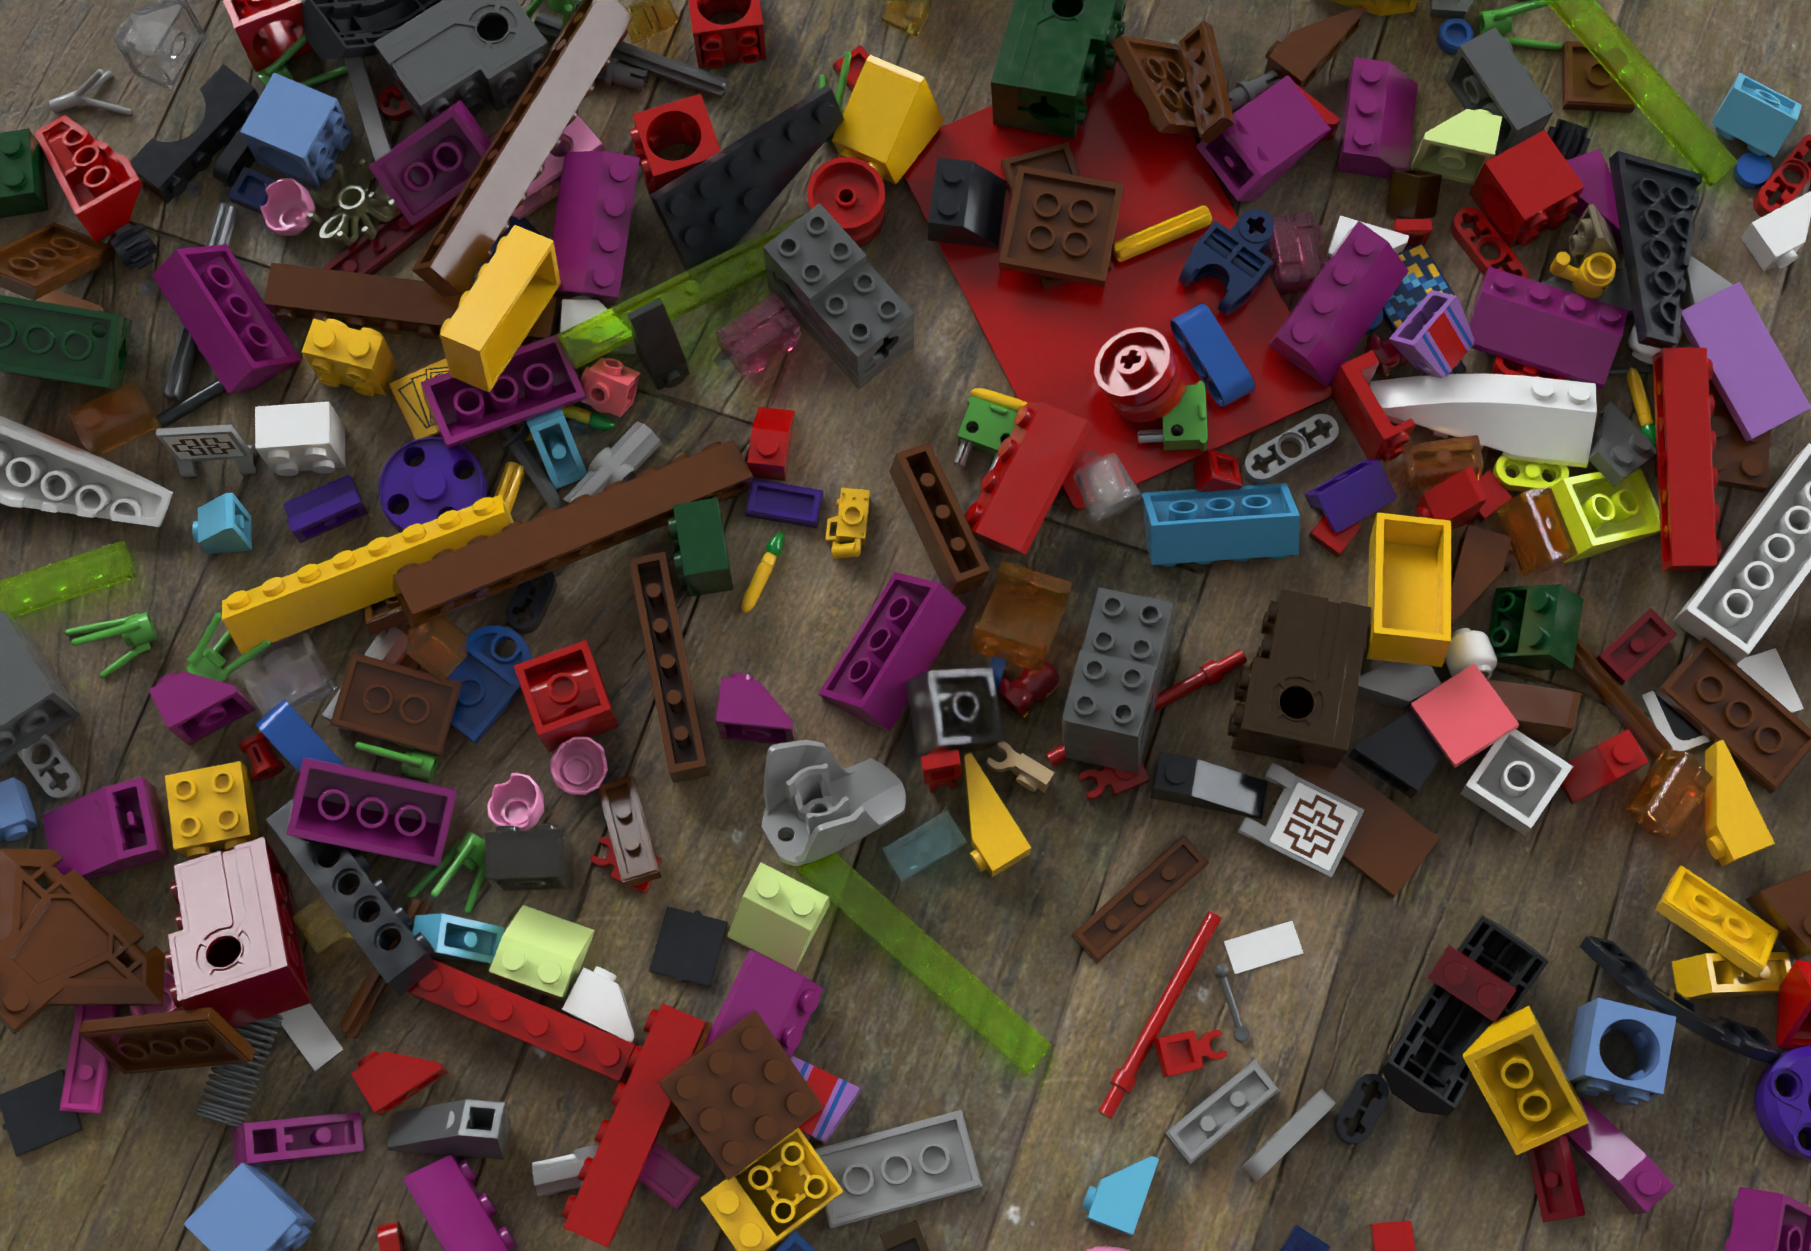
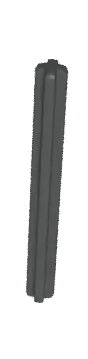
M540 13L536 16L534 25L542 35L556 40L561 33L562 20ZM623 41L616 45L610 54L611 57L619 59L622 64L648 70L650 74L718 98H722L728 88V80L724 77Z
M223 202L217 206L206 246L224 244L229 246L238 215L236 206ZM183 324L162 390V395L166 399L177 402L184 398L198 350L197 344Z

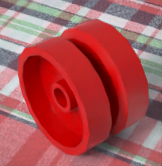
M853 157L834 158L823 163L812 174L807 186L808 210H812L820 203L859 247L870 243L881 232L885 221L884 182L878 171L866 161Z
M1145 327L1126 329L1107 341L1095 359L1094 375L1099 387L1108 397L1115 411L1126 420L1140 423L1154 421L1165 416L1179 404L1186 390L1187 376L1183 366L1173 353L1166 338L1156 330Z

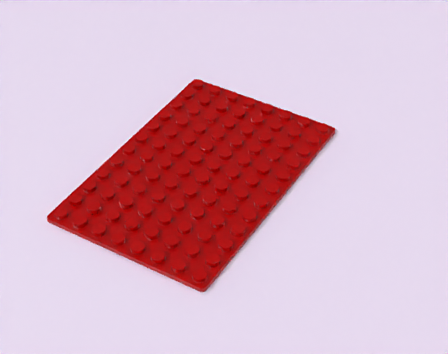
M1116 62L1114 71L1108 70L1105 84L1096 83L1093 97L1087 96L1085 104H1088L1089 108L1085 126L1079 125L1076 138L994 125L991 105L940 127L903 175L928 225L937 157L973 161L1005 180L1001 168V160L1069 142L1080 176L1124 184L1113 243L1199 206L1205 205L1208 207L1212 216L1209 226L1123 262H1118L1111 250L1110 263L1112 268L1110 272H1107L1105 287L1071 282L1043 290L1038 275L998 268L1012 199L1007 185L998 249L937 242L1016 398L1028 403L1043 402L1093 423L1062 484V488L1071 506L1076 511L1084 510L1101 502L1093 487L1095 482H1101L1085 465V458L1090 453H1095L1100 457L1105 481L1108 476H1113L1120 489V493L1193 461L1204 453L1199 449L1163 450V442L1139 443L1138 431L1162 429V417L1154 421L1140 423L1126 420L1115 411L1108 397L1099 387L1094 375L1095 359L1107 341L1126 329L1145 327L1158 331L1166 338L1173 353L1182 364L1187 376L1186 385H1197L1202 380L1174 337L1170 327V320L1201 303L1210 309L1250 372L1255 384V390L1222 408L1214 401L1205 386L1208 430L1207 449L1215 451L1324 402L1332 395L1330 384L1328 387H1325L1268 346L1290 315L1270 275L1266 277L1245 303L1227 316L1218 311V306L1226 295V288L1221 280L1216 277L1207 276L1201 278L1198 282L1194 280L1188 287L1178 282L1182 269L1195 244L1216 220L1231 230L1239 219L1208 162L1196 148L1198 144L1194 137L1161 133L1156 130L1149 121V112L1143 101L1138 99L1133 92V83L1129 75L1119 66L1118 62Z

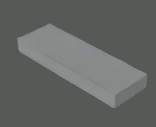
M1254 1060L1164 1134L1190 1165L1280 1090L1257 1061Z

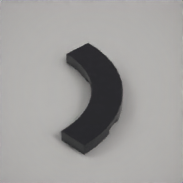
M1586 936L1579 946L1592 960L1624 987L1661 1013L1675 1016L1677 1023L1728 1050L1761 1062L1772 1064L1780 1057V1050L1757 1028L1735 1022L1723 1016H1719L1716 1020L1709 1018L1699 1012V1004L1671 987L1665 992L1654 985L1647 975L1648 971L1628 956L1613 941Z

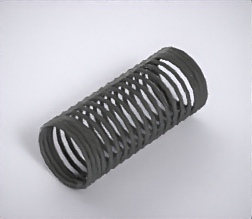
M277 1014L255 1022L280 1028L283 1017ZM253 1022L234 1028L248 1043L270 1049L273 1048L271 1044L250 1036L272 1042L276 1041L275 1038L252 1029L273 1035L278 1034L275 1030ZM251 1045L255 1052L270 1055L269 1051ZM254 1053L253 1059L263 1062L268 1061L266 1057ZM252 1060L243 1064L217 1065L221 1068H210L211 1071L219 1075L209 1074L208 1077L217 1082L206 1081L205 1083L216 1089L205 1087L203 1090L214 1096L206 1094L200 1096L202 1099L212 1103L199 1101L194 1114L234 1128L243 1124L246 1121L245 1118L235 1114L246 1116L248 1113L237 1107L244 1109L251 1107L238 1100L252 1102L253 1100L240 1093L255 1095V1092L242 1086L253 1089L258 1088L256 1084L244 1079L255 1082L261 1081L260 1078L245 1072L257 1075L263 1074L262 1071L247 1065L262 1069L265 1068V1065Z

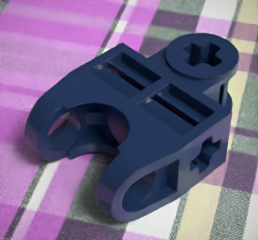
M1261 209L1248 210L1243 213L1231 230L1215 220L1195 244L1182 269L1178 282L1188 287L1194 280L1198 282L1203 277L1212 276L1218 278L1226 288V295L1219 304L1218 311L1225 316L1234 312L1253 295L1270 274L1273 261L1263 254L1269 247L1274 231V221L1270 214Z

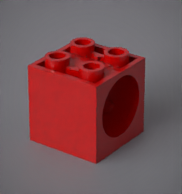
M223 0L234 29L255 72L263 70L271 63H274L305 33L302 12L303 4L301 0ZM307 41L291 58L314 49Z
M688 0L698 68H719L724 64L738 62L752 64L758 60L767 59L760 0ZM723 12H735L744 16L739 21L727 25L715 24L709 21L715 15Z
M701 94L632 114L635 128L629 129L634 144L635 155L640 157L639 166L642 167L649 195L721 151ZM683 143L697 148L692 155L682 160L669 161L657 156L661 150L672 144Z
M1543 130L1486 161L1469 194L1508 247L1512 248L1519 243L1521 246L1530 244L1539 237V232L1548 227L1551 230H1555L1565 224L1570 218L1568 216L1570 211L1578 205L1577 199L1585 186L1547 132Z
M587 640L514 665L537 735L548 752L556 750L562 742L572 737L590 738L619 727L596 660Z

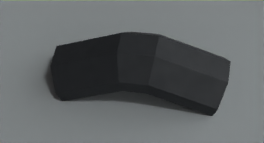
M305 0L302 6L305 38L321 59H344L378 55L374 42L442 0Z
M1481 915L1457 949L1516 988V992L1497 1020L1513 1013L1549 962L1547 958L1529 944L1484 915ZM1433 983L1382 1067L1392 1094L1418 1112L1449 1116L1457 1107L1473 1077L1462 1054L1493 1021L1436 983Z

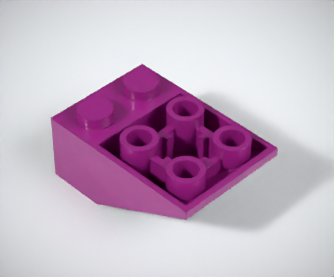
M1285 76L1233 113L1235 123L1209 144L1202 140L1196 148L1237 200L1255 202L1322 139L1331 128L1290 76Z
M143 777L103 787L42 815L48 849L55 850L63 858L55 867L63 875L75 869L85 880H90L170 858L156 788Z

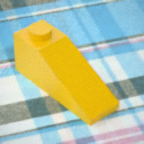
M1724 740L1716 742L1705 750V833L1708 838L1706 843L1710 854L1714 859L1719 860L1722 867L1763 851L1775 844Z
M970 752L964 756L963 763L971 847L973 848V851L969 854L980 872L987 870L992 878L1030 855L1031 846Z
M1771 952L1764 970L1757 978H1754L1719 953H1705L1671 961L1676 990L1688 999H1712L1779 992L1780 984L1791 969L1788 952Z

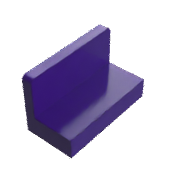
M1371 459L1360 461L1304 494L1310 507L1322 509L1332 531L1336 533L1357 523L1397 498L1380 461Z
M350 475L341 477L284 503V508L289 518L287 522L292 533L300 543L368 514Z

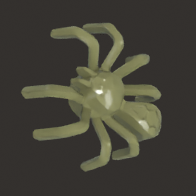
M364 159L359 161L364 175V182L361 187L349 186L342 165L336 164L334 168L342 186V191L339 193L337 201L333 203L326 202L315 191L311 190L309 192L310 197L320 207L327 209L337 208L329 220H322L313 211L308 213L312 221L321 227L319 234L326 243L340 244L344 242L347 246L354 244L358 239V221L361 220L365 224L361 231L368 239L374 240L377 230L369 219V214L383 222H390L397 217L394 199L389 197L387 200L375 199L374 192L370 193L368 188L371 175ZM372 206H389L391 214L385 216L372 208ZM352 220V236L351 238H348L350 233V221Z

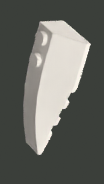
M1448 374L1444 378L1432 375L1371 381L1369 384L1370 389L1391 422L1401 424L1412 419L1416 426L1420 425L1434 432L1433 435L1446 439L1448 435L1468 440V446L1482 450L1483 446L1503 451L1502 456L1513 460L1587 468L1597 415L1595 383L1523 375Z
M0 416V503L10 507L40 509L41 511L53 513L62 512L82 517H98L155 527L162 525L173 494L172 491L81 448Z

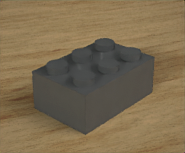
M1496 27L1459 46L1445 81L1465 110L1483 109L1491 112L1493 115L1502 116L1495 151L1496 156L1545 129L1554 112L1551 102L1544 93H1540L1532 81L1529 69L1525 65L1520 64L1513 53L1511 43L1507 38L1501 36Z

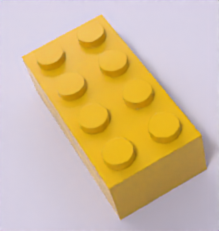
M517 225L513 226L507 237L503 236L500 239L496 253L490 262L485 263L481 267L477 281L470 291L464 292L458 309L452 318L444 321L441 327L440 338L451 377L484 391H491L561 284L553 240Z
M1386 513L1376 514L1369 539L1368 607H1371L1367 631L1366 659L1435 667L1443 666L1451 643L1450 520Z

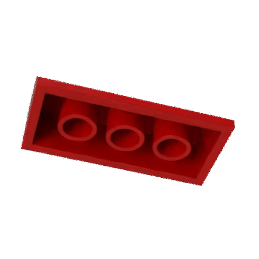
M1029 402L1018 411L1014 419L1016 426L1013 432L999 447L998 461L993 470H990L982 480L981 489L983 490L977 501L972 503L965 513L966 521L975 539L996 552L1027 554L1093 423L1043 402Z

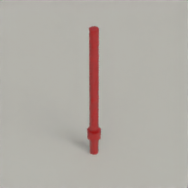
M1238 650L1217 662L1211 660L1200 666L1199 672L1161 691L1158 695L1154 712L1206 684L1212 686L1223 680V675L1247 663L1242 650ZM1064 744L1045 754L1052 767L1068 759L1065 758Z
M1208 911L1123 1067L1116 1069L1109 1082L1112 1087L1098 1110L1101 1115L1112 1119L1125 1094H1130L1137 1082L1135 1076L1153 1045L1154 1039L1158 1036L1222 919L1216 913Z

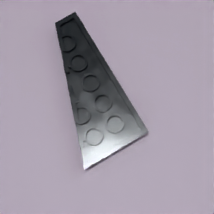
M827 86L820 88L649 195L692 285L699 288L843 122L844 117L831 88Z
M1617 151L1609 158L1638 343L1660 349L1672 348L1678 342L1682 315L1679 300L1680 295L1685 292L1687 281L1683 280L1684 270L1689 267L1695 229L1692 214L1698 207L1699 197L1696 196V188L1701 184L1703 174Z

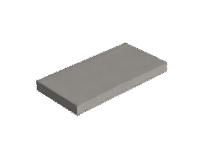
M962 1110L814 1149L844 1191L825 1206L830 1229L982 1188Z

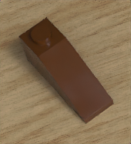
M1360 5L1290 32L1282 42L1277 40L1265 55L1268 61L1264 74L1274 70L1278 74L1277 77L1272 79L1274 81L1290 76L1294 83L1304 90L1360 28L1366 9Z
M1468 525L1462 533L1451 570V627L1495 582L1503 571L1508 572L1514 556V551L1509 550L1512 537Z

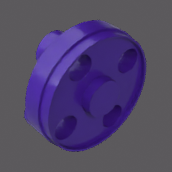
M440 437L420 438L400 447L386 462L379 479V499L382 510L391 525L399 533L403 532L410 525L430 522L438 519L441 514L447 511H459L472 506L481 498L488 497L486 477L477 459L460 444L447 448ZM418 456L425 457L421 465L416 467L409 466L413 458ZM463 470H474L470 478L465 480L458 479L460 472ZM401 503L409 504L408 509L404 513L399 515L393 514V510L397 505Z
M1805 1046L1782 1053L1777 1060L1766 1066L1756 1085L1754 1103L1758 1122L1767 1138L1784 1153L1811 1162V1046ZM1777 1077L1784 1084L1785 1090L1783 1095H1780L1776 1090L1775 1081ZM1800 1130L1807 1137L1805 1149L1801 1147L1798 1141Z

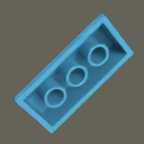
M1287 483L1243 486L1240 490L1200 492L1197 489L1142 493L1146 545L1152 565L1172 567L1178 563L1196 562L1198 564H1211L1219 560L1245 562L1251 558L1269 557L1271 559H1283L1287 556L1299 555L1300 514Z

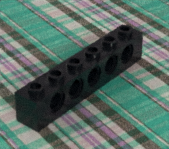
M293 799L266 820L385 982L401 996L437 967V964L429 955L435 949L421 932L417 935L413 934L409 926L414 921L400 904L395 908L388 900L393 896L392 892L380 877L373 881L367 873L373 867L359 850L353 854L348 847L314 840L309 841V839L286 835ZM339 858L338 862L329 868L330 863L334 859ZM360 884L356 892L348 895L352 887ZM380 911L378 918L369 922L370 917ZM401 938L400 944L395 949L389 950L390 945L395 940Z

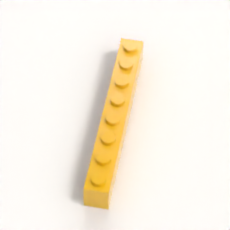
M502 494L493 498H481L467 508L459 511H447L441 514L438 519L424 524L410 525L401 533L388 538H376L367 546L353 551H342L332 559L317 565H305L296 573L282 578H271L264 582L263 585L251 590L234 592L227 599L222 600V620L240 653L244 654L265 640H270L273 643L395 596L392 590L393 575L397 574L400 568L411 563L420 565L430 561L434 555L446 549L455 551L467 546L468 542L478 536L487 535L490 537L498 534L504 527L514 522Z

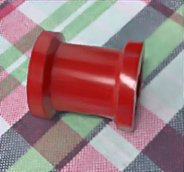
M263 733L250 736L240 743L239 748L241 752L247 754L253 768L251 776L254 781L269 779L281 773L285 768L284 762L278 760L270 740Z

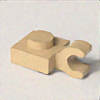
M999 741L997 749L1005 753L1006 759L1003 762H996L994 759L988 758L986 765L994 772L1012 770L1013 774L1018 776L1016 781L1020 785L1033 792L1038 788L1045 793L1053 780L1054 772L1023 753L1020 755L1015 752L1008 743Z

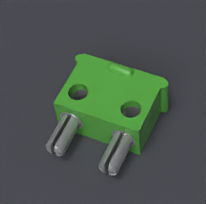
M1199 381L1197 385H1186V390L1179 404L1167 415L1162 416V429L1139 430L1137 434L1138 442H1163V450L1199 449L1201 452H1205L1208 446L1204 382Z
M972 396L967 399L968 409L957 435L960 446L954 459V464L958 466L963 455L960 467H965L971 450L974 448L994 456L990 471L993 470L999 459L997 454L1002 444L1001 442L1010 437L1016 426L1014 419L1018 412ZM970 428L977 429L975 433H970L967 430Z

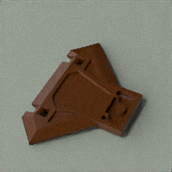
M0 849V1021L15 1035L48 1006H163L165 954L157 946L145 953L137 945L144 938V934L75 869L66 875L57 870L55 867L63 858L53 849ZM43 878L51 885L46 890L38 884ZM126 956L133 964L127 968L119 960Z

